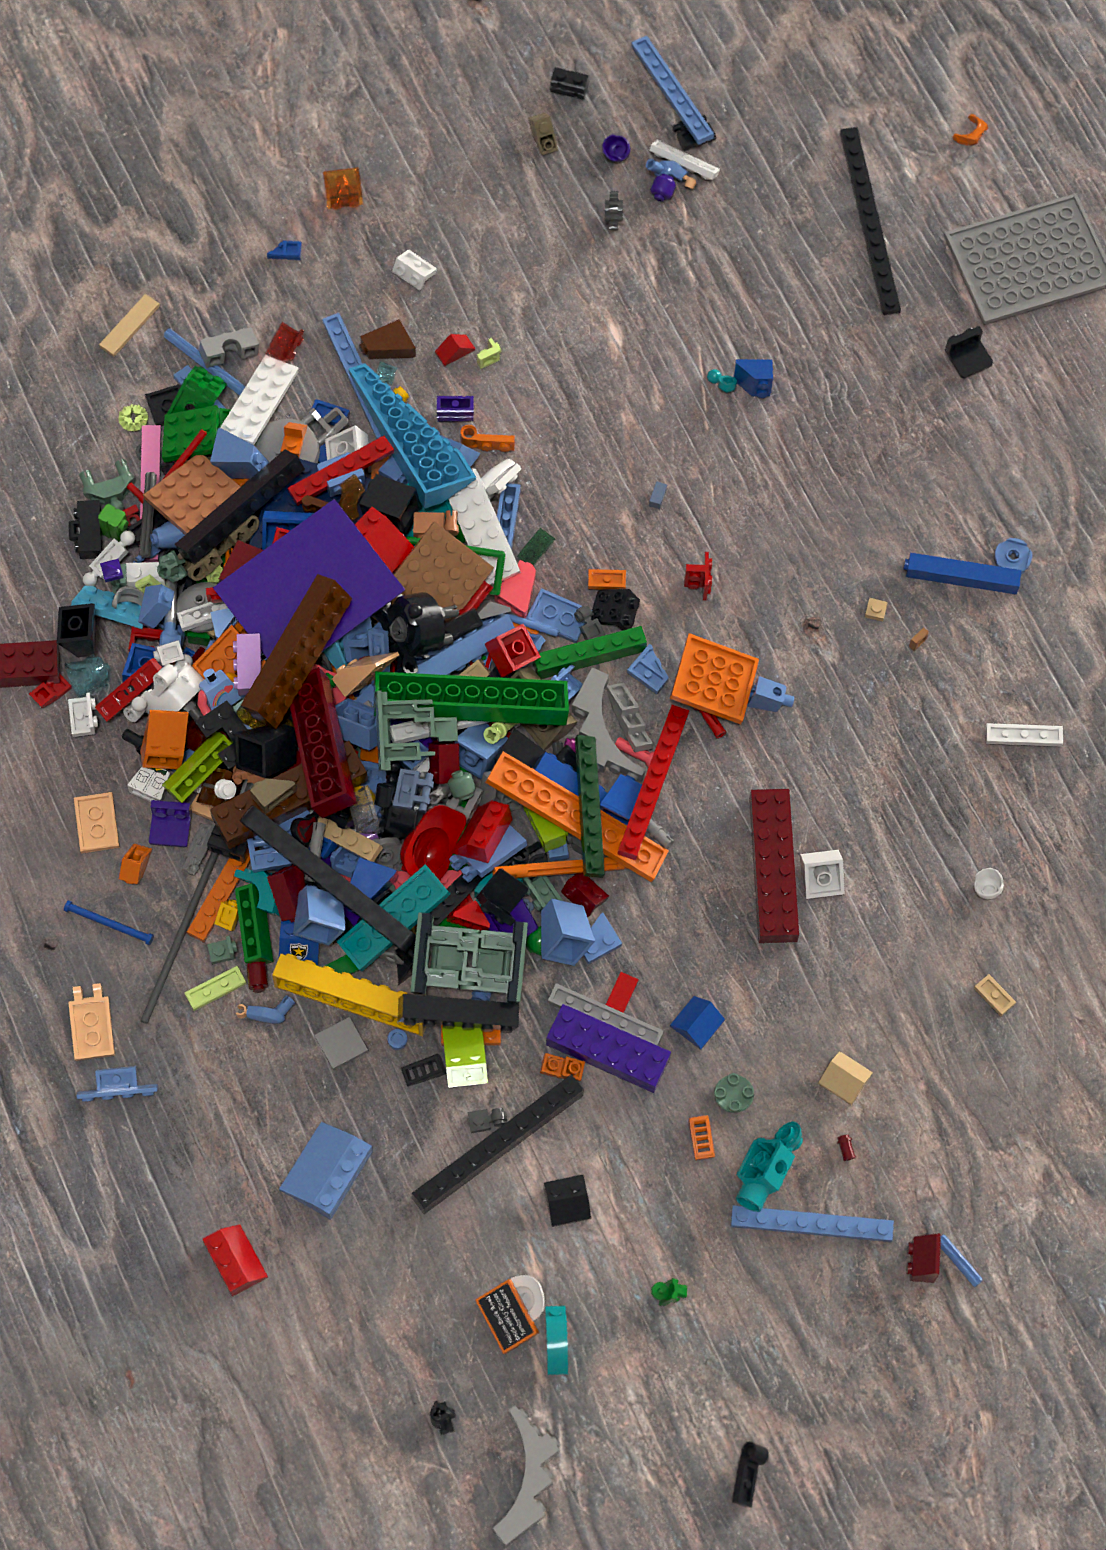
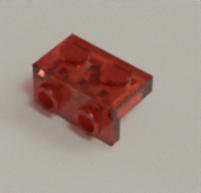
M280 323L265 354L285 363L291 362L296 355L294 351L296 346L299 347L304 339L302 337L304 330L296 331L287 324Z

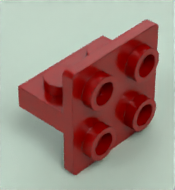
M709 552L704 554L703 565L686 564L684 587L690 589L703 588V601H706L707 594H711L712 558H709Z

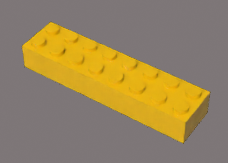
M280 954L272 974L275 988L420 1036L424 1035L426 1027L422 1023L409 1026L404 1025V1022H398V998L408 993L392 991L385 985H374L371 981L364 978L360 980L353 978L351 974L342 972V974L335 972L333 968L328 966H317L316 963L310 960H298L292 954Z

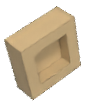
M869 598L865 618L883 622L888 602Z

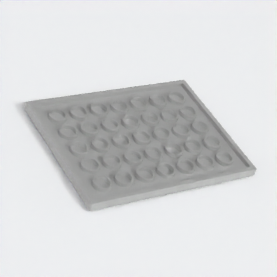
M1077 193L944 233L945 240L984 325L1106 288V255Z

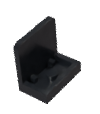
M980 326L976 328L971 327L959 335H952L947 341L945 351L962 378L971 376L993 365V360L980 341L983 334Z
M600 589L594 601L591 620L598 618L600 624H616L622 631L631 629L635 622L640 599L630 589Z
M500 868L476 898L481 904L480 908L485 913L489 914L491 912L495 915L494 918L501 924L507 923L509 926H512L516 920L511 915V911L528 892V887Z

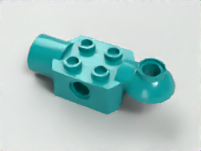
M792 1121L784 1124L779 1128L774 1139L767 1140L760 1137L752 1142L736 1174L743 1184L735 1200L744 1208L760 1212L768 1195L779 1191L795 1158L792 1151L797 1150L803 1142L802 1130L797 1122Z

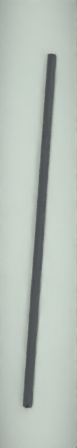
M244 779L239 785L235 796L240 794ZM211 851L140 1020L142 1023L148 1024L217 860L219 855Z

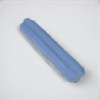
M942 1235L940 1248L974 1287L979 1285L983 1280L982 1277L946 1235Z

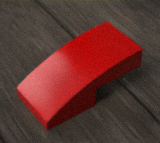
M60 674V683L47 682L45 684L43 682L30 692L29 695L43 708L61 698L72 689V686Z

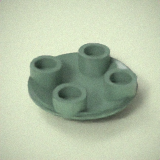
M731 1073L717 1083L714 1096L717 1104L723 1110L738 1113L746 1110L751 1105L754 1099V1089L746 1078L736 1073Z

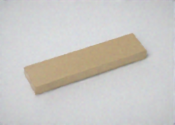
M144 294L99 344L100 348L115 357L160 307V304Z

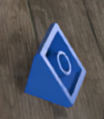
M693 996L670 1024V1027L701 1050L725 1019L711 1001Z

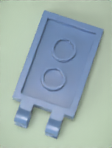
M509 825L489 863L460 855H453L449 859L453 863L451 867L457 871L467 863L469 866H465L461 870L464 874L462 876L463 879L470 882L477 875L482 878L491 872L494 867H498L526 847L527 841Z

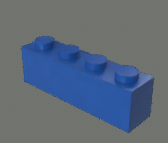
M545 752L542 754L533 769L578 796L577 772L573 771V767L561 763L551 753ZM599 785V797L601 804L602 800L607 795V792H605V789Z

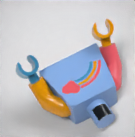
M207 669L203 673L205 680L199 684L200 691L198 693L197 705L204 716L225 701L233 705L245 697L238 694V689H234V677H237V675L231 672L225 674L222 670L215 672L213 669Z

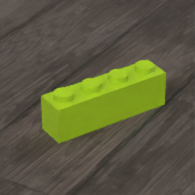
M216 731L162 786L174 799L182 803L222 763L217 754L232 743L225 735Z

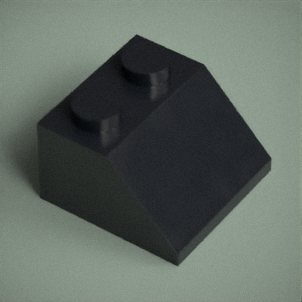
M583 1174L544 1182L543 1189L552 1227L591 1219L588 1193Z

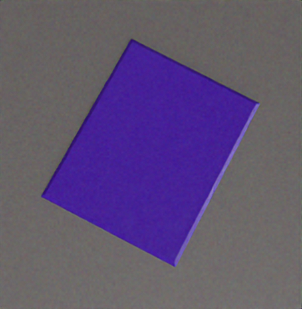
M335 499L213 587L248 634H260L261 651L267 659L317 574L335 580L352 598L349 607L344 612L322 652L405 591L404 587Z

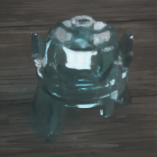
M92 654L83 661L65 663L68 678L78 698L86 696V693L95 688L108 686L105 681L108 680V670H110L108 663L104 664L102 658L95 657Z

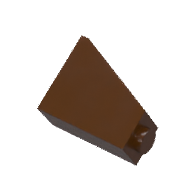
M400 319L360 336L361 344H359V348L362 354L367 355L368 359L416 357V347Z

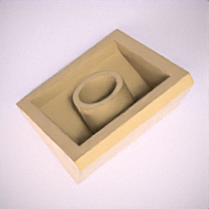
M839 1051L828 1065L818 1084L852 1105L873 1072Z

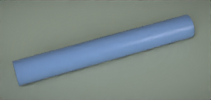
M506 613L513 623L524 624L525 627L555 637L559 635V630Z

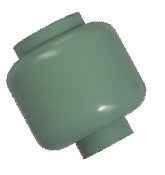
M462 770L451 774L452 777L448 780V786L452 796L459 798L460 801L474 795L473 792L476 790L472 775L468 772L463 773Z

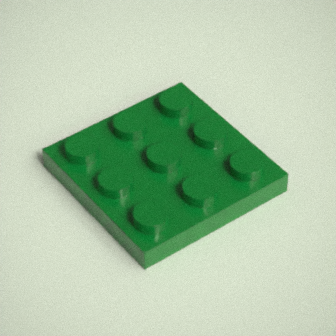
M217 405L165 414L162 459L164 462L178 460L201 429L206 431L207 435L189 458L195 455L212 454L219 428L220 409Z

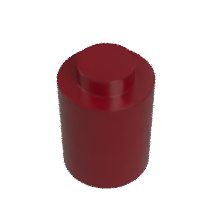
M251 962L247 964L248 988L253 990L254 993L264 992L268 987L266 963Z

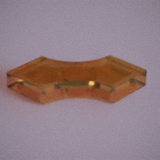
M355 474L339 484L341 488L339 505L351 521L359 517L357 503L360 496L365 492L364 487Z

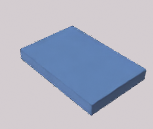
M542 588L526 617L528 620L559 630V637L573 643H577L582 634L579 627L584 625L582 622H577L574 617V613L578 608L582 607L581 605Z

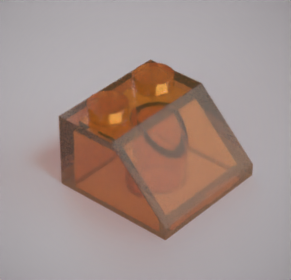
M359 167L323 172L327 209L363 205Z

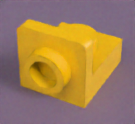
M229 899V901L221 902L215 925L229 931L235 930L239 917L236 900Z

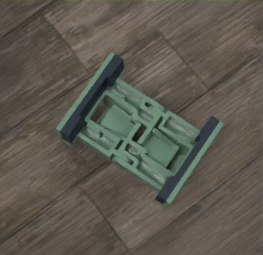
M418 912L410 992L417 995H426L427 987L499 993L507 994V1003H520L528 923L516 921L513 925V933L433 926L434 916L430 913ZM430 946H431V947H432L431 966H430V968H428L429 951H430ZM468 952L473 953V968L466 967Z

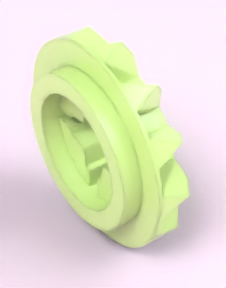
M131 403L130 406H124L123 410L119 411L118 419L120 425L125 430L138 431L142 429V425L147 424L148 414L145 408H142L139 404L133 405ZM132 412H134L135 416H137L135 417L134 423L130 418Z

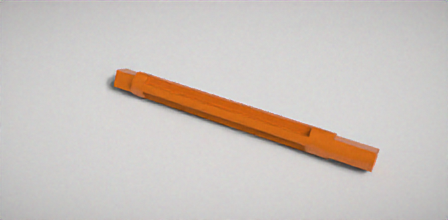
M610 857L604 858V871L628 869ZM583 859L494 867L492 872L494 875L498 869L502 868L515 878L583 873Z

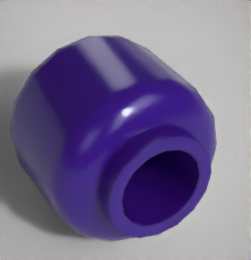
M667 174L655 177L650 189L655 200L664 202V200L671 199L676 188L674 178Z

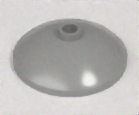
M201 582L185 589L178 597L176 603V618L178 622L177 613L209 603L207 601L206 588L214 587L217 584ZM212 606L204 607L196 611H200L201 617H203L212 612ZM213 622L190 629L189 631L197 633L211 631L214 629Z

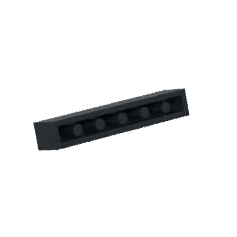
M403 994L398 998V1022H404V1025L409 1026L422 1023L425 1027L443 1025V1028L452 1029L455 1026H459L463 1030L481 1028V1031L491 1032L493 1029L500 1030L501 1033H512V1031L519 1027V1003Z

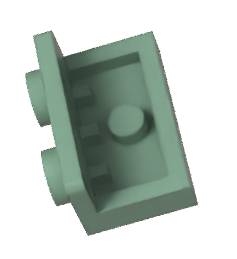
M538 876L533 882L528 878H523V884L528 887L526 895L531 896L533 906L538 912L542 911L551 898L563 901L547 876Z

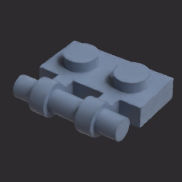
M400 769L393 807L413 810L414 804L417 803L420 804L418 811L426 812L427 806L430 805L431 799L429 795L430 790L433 789L434 782L432 780L434 775L426 773L425 779H420L421 773L419 771ZM418 787H423L421 796L416 795Z

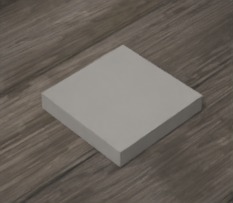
M350 1017L314 1035L333 1070L368 1052Z

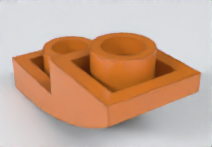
M545 1053L540 1073L561 1079H566L572 1074L577 1081H581L585 1062L567 1056L562 1058Z

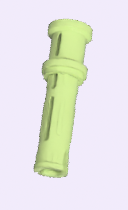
M495 722L491 727L485 729L484 738L488 743L494 744L499 739L504 738L507 731L519 723Z

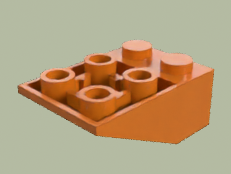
M149 710L140 751L142 767L178 769L182 765L188 712Z

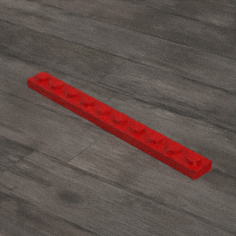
M671 705L621 841L618 855L635 861L637 859L690 710Z

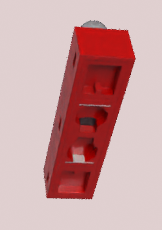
M155 658L150 659L97 704L95 708L106 722L113 719L134 698L140 696L154 684L153 676L162 669V666Z

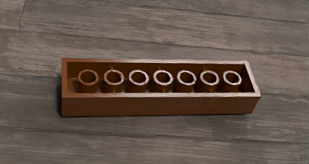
M319 574L316 575L241 703V706L259 723L277 729L344 612L349 607L352 598L335 580Z
M350 741L344 743L353 788L367 782L368 776ZM302 764L272 778L294 781L297 791L267 814L252 799L250 790L210 809L211 817L229 850L246 842L247 839L257 836L239 821L252 805L277 825L312 809Z

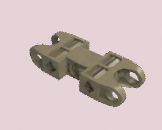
M252 515L195 565L185 559L183 568L185 571H188V576L195 581H199L209 575L223 562L220 557L232 546H235L238 539L245 543L257 531L259 519ZM254 519V524L248 528V523ZM180 553L177 555L179 560L184 559ZM199 568V574L194 576V571Z

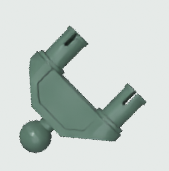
M121 459L122 466L119 460L115 462L119 477L100 483H94L90 470H85L87 478L84 471H82L79 476L84 486L82 491L84 496L89 500H99L100 504H110L116 509L123 510L124 504L121 501L130 492L126 487L129 483L134 484L135 477L129 471L126 459Z

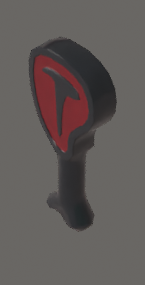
M313 811L304 818L294 819L290 826L292 837L302 845L310 843L313 823L317 822L319 815Z

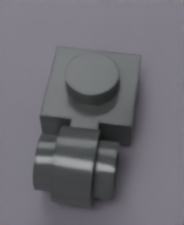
M582 606L574 613L577 622L584 623L579 628L585 640L606 635L598 618L591 620L593 613L588 606Z
M503 1108L493 1109L489 1116L487 1109L468 1112L471 1133L491 1130L490 1123H493L494 1127H501L507 1121L506 1112Z

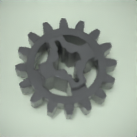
M610 191V200H605V221H610V230H618V221H623V200H618V191Z

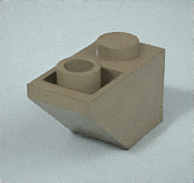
M542 113L528 117L531 132L540 154L545 155L558 151L550 116Z

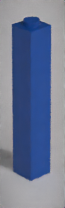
M911 552L909 559H905L903 570H907L906 577L1015 595H1017L1020 587L1022 571Z

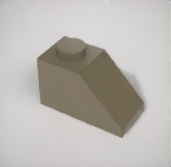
M265 778L263 781L256 782L252 786L250 793L252 799L267 814L294 794L297 789L294 781Z

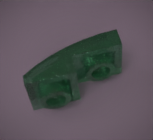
M540 528L517 557L523 562H529L535 566L541 556L546 553L555 541V538Z

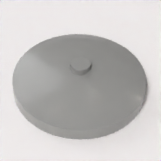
M295 419L274 421L265 426L254 446L270 462L281 453L280 450L285 436L284 426L289 422L306 425L305 423ZM307 426L299 459L318 463L320 455L319 442L314 432Z

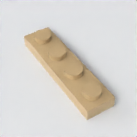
M320 816L318 817L317 822L326 824L324 837L363 859L374 862L383 849L380 844L350 828H339L335 822Z

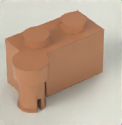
M451 510L446 511V519L445 513L414 512V537L421 538L433 522H436L451 535L457 536L459 532V526L457 525L458 512L452 510L451 516Z

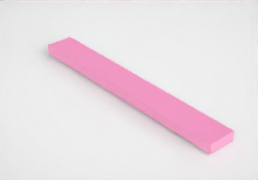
M142 425L141 492L143 493L147 472H154L157 475L156 484L160 482V425ZM140 502V519H142L143 504ZM159 553L153 558H146L142 562H158Z

